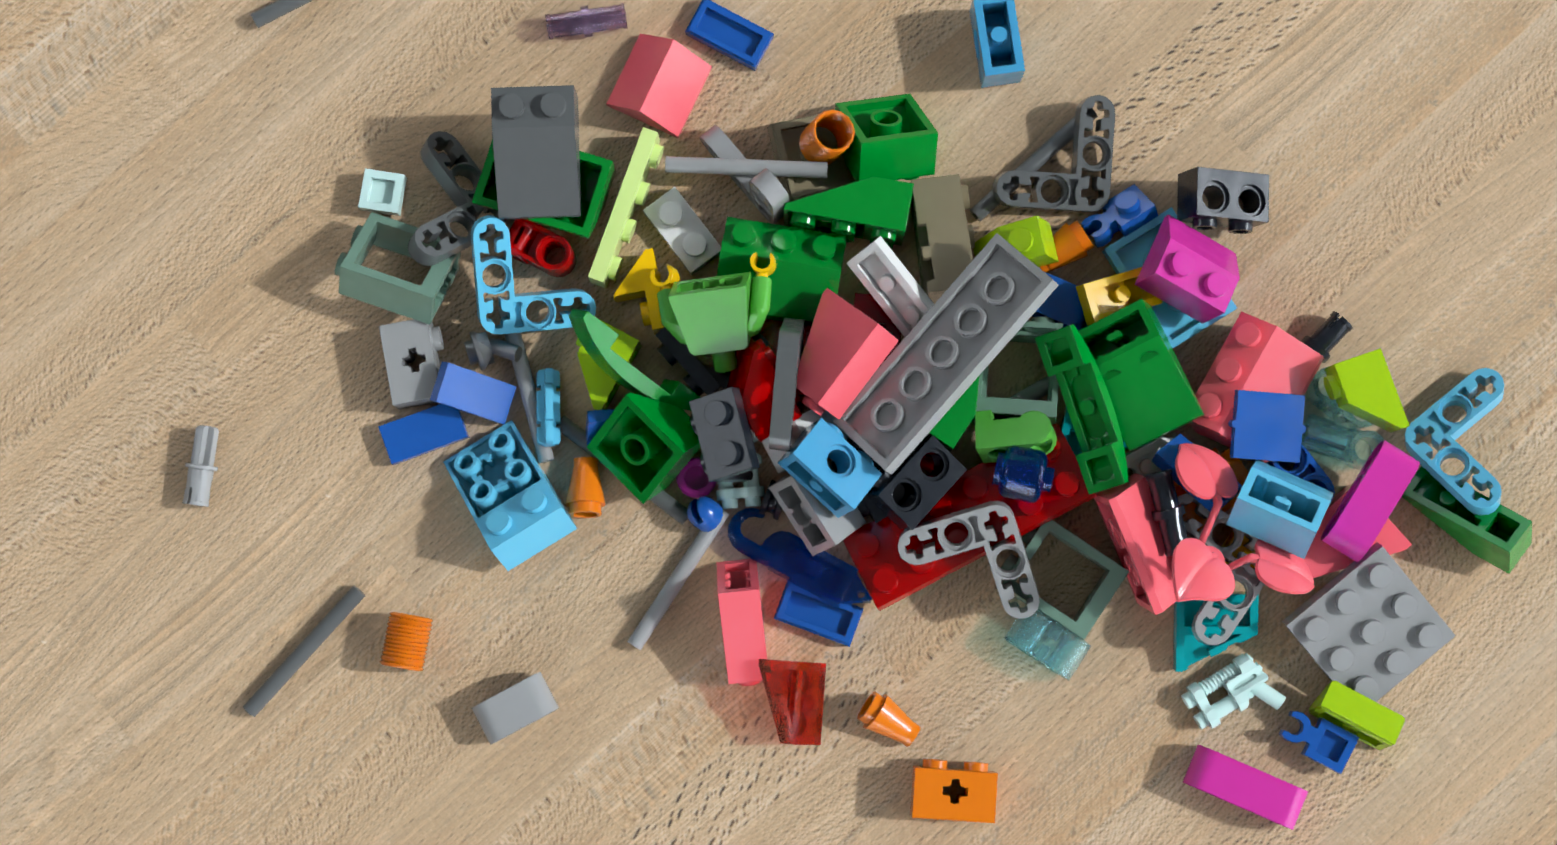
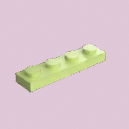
M645 127L642 128L588 275L592 284L607 288L610 279L616 281L619 275L623 258L618 257L623 242L630 243L637 221L633 220L632 217L636 206H643L647 199L650 183L645 181L650 168L657 169L662 158L664 146L659 145L660 138L658 132Z

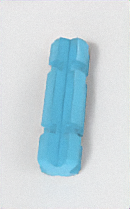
M552 368L538 370L536 373V387L540 388V391L536 392V423L540 424V427L536 428V441L538 445L552 447L559 445L561 442V428L557 427V424L561 423L560 391H556V388H560V373Z

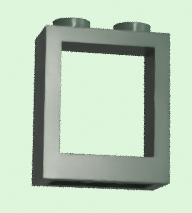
M371 212L364 226L358 225L356 227L348 253L342 252L337 260L335 275L339 276V294L430 325L460 269L461 252L436 265H432L421 286L361 266L373 245L412 258L408 252V243L416 229H418L415 226ZM438 236L435 241L429 244L422 242L425 247L432 246L435 248L441 239Z
M1048 317L1031 318V321H1027L1009 342L1036 343V337L1063 328V323H1055V320ZM989 365L979 375L976 411L992 410L996 420L1019 418L1025 412L1040 411L1046 414L1052 425L1056 423L1059 384L1055 375L1049 377L1047 401L987 397Z
M1051 520L1021 537L1022 541L1026 543L1024 547L1029 561L1047 534L1050 533L1105 570L1073 620L1039 597L1040 603L1036 610L1038 613L1078 640H1084L1129 571ZM1011 553L1001 568L1013 570L1019 565L1020 556L1016 557ZM1018 578L1002 580L1004 585L1012 581L1014 596L1027 604V599L1032 597V595L1022 592L1020 584L1016 582Z

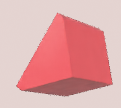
M640 34L606 105L679 138L712 66L674 39Z

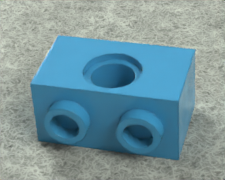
M972 0L969 12L981 88L1020 83L1025 72L1014 0Z
M822 418L806 427L791 445L790 451H787L778 461V464L837 518L853 511L882 475L874 466L873 460L866 453L856 450L844 439L843 433L838 427L832 423L825 422ZM827 457L835 462L837 473H834L828 467Z

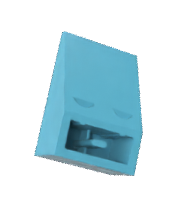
M512 420L443 462L490 550L507 571H510L577 529L563 502Z

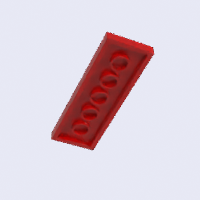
M1055 423L1052 426L1056 432L1057 442L1053 451L1040 458L1015 460L1009 470L1006 466L1010 461L982 462L965 471L920 522L986 502L1001 501L1012 509L1020 535L1023 536L1093 499L1097 495L1096 493H1088L1076 456L1058 423ZM1032 466V471L1029 477L1027 478V481H1025L1024 478H1021L1020 476L1023 472L1028 474ZM1024 485H1026V491H1025V492H1024V490H1023V491H1018V490H1017V487H1018V486H1022V487H1023ZM997 511L990 512L989 520L984 523L986 526L993 525L997 534V541H989L990 545L994 546L1002 540H1015L1013 534L1005 539L1002 530V522L1008 518L1006 516L999 517ZM888 517L877 523L873 520L858 528L843 540L879 611L986 555L984 546L921 565L909 564L901 558L898 552L899 537L904 529H900ZM952 522L945 528L944 535L951 543H961L967 538L968 530L962 523ZM938 528L930 529L933 533L932 538L920 541L917 535L910 536V544L905 547L907 550L914 549L916 554H922L923 546L935 541V549H942L938 541Z

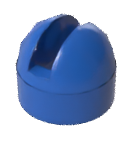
M702 496L689 503L687 509L688 520L693 526L703 532L712 531L722 520L723 508L713 499Z

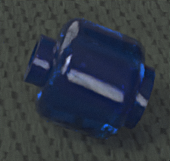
M1011 446L1006 449L1005 453H998L992 485L998 486V492L1004 498L1035 503L1039 500L1042 491H1051L1055 468L1047 467L1048 457L1044 451Z

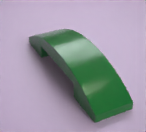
M573 309L568 315L579 341L590 357L608 376L634 394L690 411L689 402L701 398L679 381L664 379L660 386L616 354L610 348L619 334L590 312Z
M1072 324L1036 337L1035 341L1048 377L1055 375L1081 447L1082 453L1075 456L1088 493L1093 494L1127 483L1126 455L1117 416L1101 372L1081 334Z

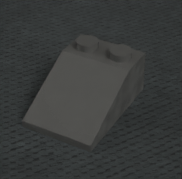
M574 85L491 88L492 138L499 219L581 217L578 95Z

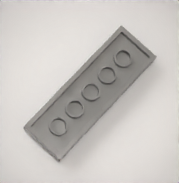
M996 233L881 364L839 420L835 417L832 421L876 463L892 475L1059 285Z

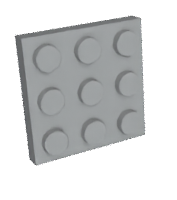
M1378 542L1368 550L1359 562L1354 561L1282 621L1331 681H1337L1375 702L1456 636L1386 549Z

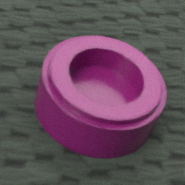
M699 457L691 458L676 476L680 490L691 498L706 497L714 490L717 483L709 482L708 475L704 472Z

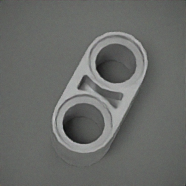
M539 672L474 706L472 710L491 745L559 709V706L544 677Z

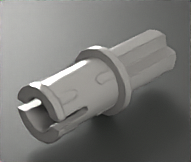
M204 425L196 427L191 462L185 463V467H188V474L182 502L184 504L209 507L214 471H218V467H214L219 430L216 427Z

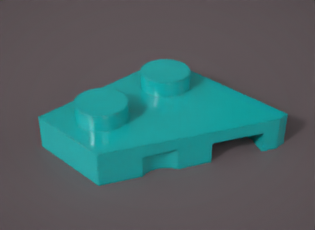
M1234 591L1226 600L1233 605L1240 604L1246 596V591ZM1259 594L1231 636L1219 645H1205L1200 643L1193 635L1192 621L1204 601H1176L1174 603L1173 669L1176 672H1183L1189 669L1188 666L1208 656L1213 657L1225 651L1228 646L1234 643H1242L1258 635ZM1214 601L1212 607L1220 610L1215 618L1211 620L1203 619L1202 624L1206 627L1204 635L1206 637L1211 634L1220 635L1222 630L1217 626L1219 620L1225 614L1232 619L1234 612L1223 609Z

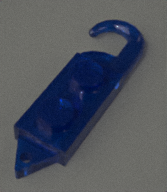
M745 508L738 511L731 518L728 525V538L732 546L740 553L768 567V570L838 608L841 604L872 602L871 596L858 577L859 569L826 551L812 556L800 537L788 531H779L770 535L762 545H759L743 536L741 525L744 520L751 517L761 519L765 517V514L759 513V509ZM859 593H863L865 596L863 598H859L857 595Z

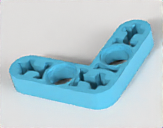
M487 215L475 221L471 228V245L477 315L479 322L486 331L501 335L573 328L568 316L571 311H559L561 320H555L556 307L553 302L555 298H559L558 304L563 307L573 305L574 298L579 297L583 304H587V309L583 310L595 316V301L582 289L571 288L515 294L508 227L495 216ZM492 224L496 231H501V237L494 238V251L496 253L503 251V258L488 256L480 259L481 252L489 254L487 241L479 238L480 233L486 232V225ZM498 264L504 269L505 277L497 286H488L483 282L482 274L488 265ZM507 291L506 298L498 296L499 306L502 311L508 312L507 317H502L500 320L501 324L495 325L491 319L486 318V314L493 312V300L491 297L484 299L483 294L497 295ZM536 300L545 302L548 307L546 318L540 322H532L526 316L528 305Z
M1489 368L1478 369L1468 375L1411 422L1405 432V445L1409 454L1418 460L1420 465L1467 510L1477 515H1489L1499 507L1502 492L1501 486L1497 479L1455 440L1494 409L1503 399V378L1497 371ZM1481 383L1483 386H1487L1490 383L1493 384L1492 394L1486 391L1480 393L1475 398V407L1477 408H1474L1470 400L1478 393V384ZM1449 406H1460L1466 411V417L1460 422H1449L1443 417V411ZM1419 433L1424 437L1429 433L1431 434V444L1438 451L1433 460H1431L1433 458V449L1425 442L1417 445L1416 434ZM1448 458H1457L1463 462L1465 468L1460 474L1452 476L1444 473L1440 466ZM1473 473L1475 475L1472 476V484L1480 491H1485L1488 488L1490 490V500L1487 501L1484 498H1479L1477 501L1474 500V489L1467 482Z

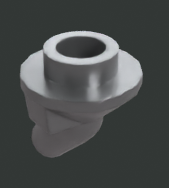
M469 332L471 340L464 342L470 364L478 363L481 371L485 370L487 365L495 363L493 355L517 362L520 360L523 352L521 346L500 339H488L486 332Z

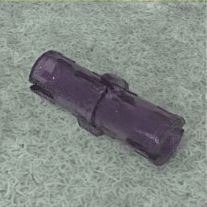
M624 3L589 9L588 5L580 6L578 11L551 15L545 14L549 40L581 34L588 38L593 37L594 32L622 28L628 29Z

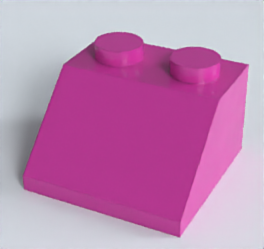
M1168 214L1164 217L1134 285L1203 324L1225 313L1240 279L1237 256L1233 251Z

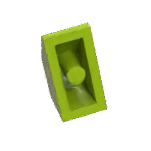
M1037 215L997 227L977 240L975 248H973L976 257L994 235L998 233L1037 267L1059 262L1050 223Z
M602 321L619 334L610 349L632 365L642 346L640 341ZM577 338L576 345L580 347L577 355L594 410H607L620 384L608 376L594 362Z
M1381 348L1333 364L1324 369L1327 375L1323 379L1326 392L1331 400L1336 399L1339 408L1391 433L1410 426Z

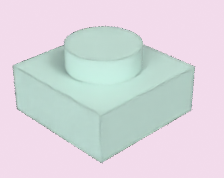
M365 168L358 208L363 211L400 216L407 177L404 174Z

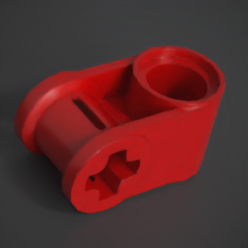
M513 219L514 222L509 230L513 259L529 264L553 277H564L572 272L577 262L576 254L566 239L546 229L541 224L525 219ZM559 247L565 249L566 254L562 262L556 265L547 263V255L552 249Z

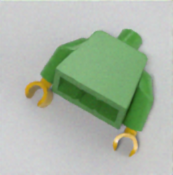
M756 252L752 254L750 264L756 273V277L751 278V272L679 281L678 271L669 264H667L669 276L664 282H661L658 270L653 269L650 273L651 282L660 287L657 298L662 325L680 344L687 345L691 355L712 354L716 372H729L738 367L736 350L748 348L751 337L761 331L770 310L772 280L768 276L773 274L777 266L772 253H770V264L763 269L758 268L756 265L758 254Z

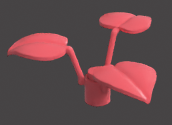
M1180 444L1175 459V469L1181 484L1187 491L1204 500L1213 499V507L1199 539H1183L1174 549L1172 581L1176 601L1203 600L1214 602L1227 599L1235 589L1232 571L1247 563H1256V576L1262 583L1273 590L1286 594L1309 593L1315 587L1313 585L1314 580L1305 560L1301 557L1258 539L1254 545L1256 554L1249 553L1226 564L1224 555L1219 549L1205 545L1222 507V497L1233 498L1238 492V481L1228 462L1216 452L1197 444Z

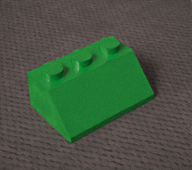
M492 139L472 203L498 211ZM579 151L581 217L531 218L525 220L589 239L605 208L616 169L612 160Z
M727 216L717 276L751 272V278L756 277V273L750 264L752 254L755 252L758 254L756 265L758 268L763 269L770 264V253H772L777 266L773 274L768 276L772 280L770 310L766 319L784 321V318L805 319V325L812 326L821 296L826 288L838 294L847 236Z

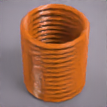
M823 111L816 116L800 135L799 145L802 154L808 161L832 163L854 141L855 130L853 123L841 111ZM816 127L827 128L834 134L838 144L837 149L827 148L821 144L817 138Z
M390 612L391 616L388 617L387 635H385L386 639H384L385 643L382 648L384 651H382L383 655L380 657V663L396 668L423 671V666H425L423 663H425L424 659H426L425 655L428 650L426 647H428L427 643H429L428 639L431 634L429 631L432 630L430 627H432L433 620L415 615Z

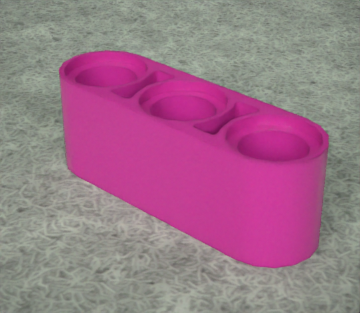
M1380 441L1368 457L1327 524L1321 540L1352 560L1359 562L1380 533L1418 470L1420 462L1387 441Z
M1199 744L1183 779V783L1291 830L1294 829L1308 791Z

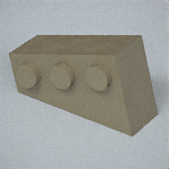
M959 174L913 179L910 182L914 183L911 208L921 288L934 304L973 261L971 248H975L974 230L972 224L967 225L965 209H970L969 191L967 185L961 186Z

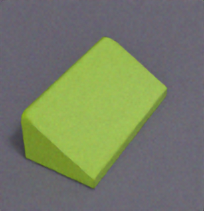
M1337 681L1330 682L1308 710L1311 715L1317 718H1324L1360 737V741L1377 750L1395 745L1405 723V718L1402 715Z

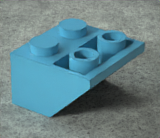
M1256 460L1241 488L1226 525L1305 559L1334 493L1260 460Z

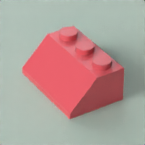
M1241 311L1195 394L1205 415L1188 424L1196 433L1230 448L1232 428L1229 427L1228 423L1230 420H1233L1235 390L1304 395L1324 360L1323 355L1278 326ZM1260 460L1264 463L1268 462V460Z
M1135 473L1128 476V482L1096 492L1097 496L1094 499L1123 568L1129 571L1126 577L1136 602L1157 615L1176 602L1172 581L1173 556L1165 555V547L1158 521H1153L1151 512L1155 511L1148 481L1145 476Z

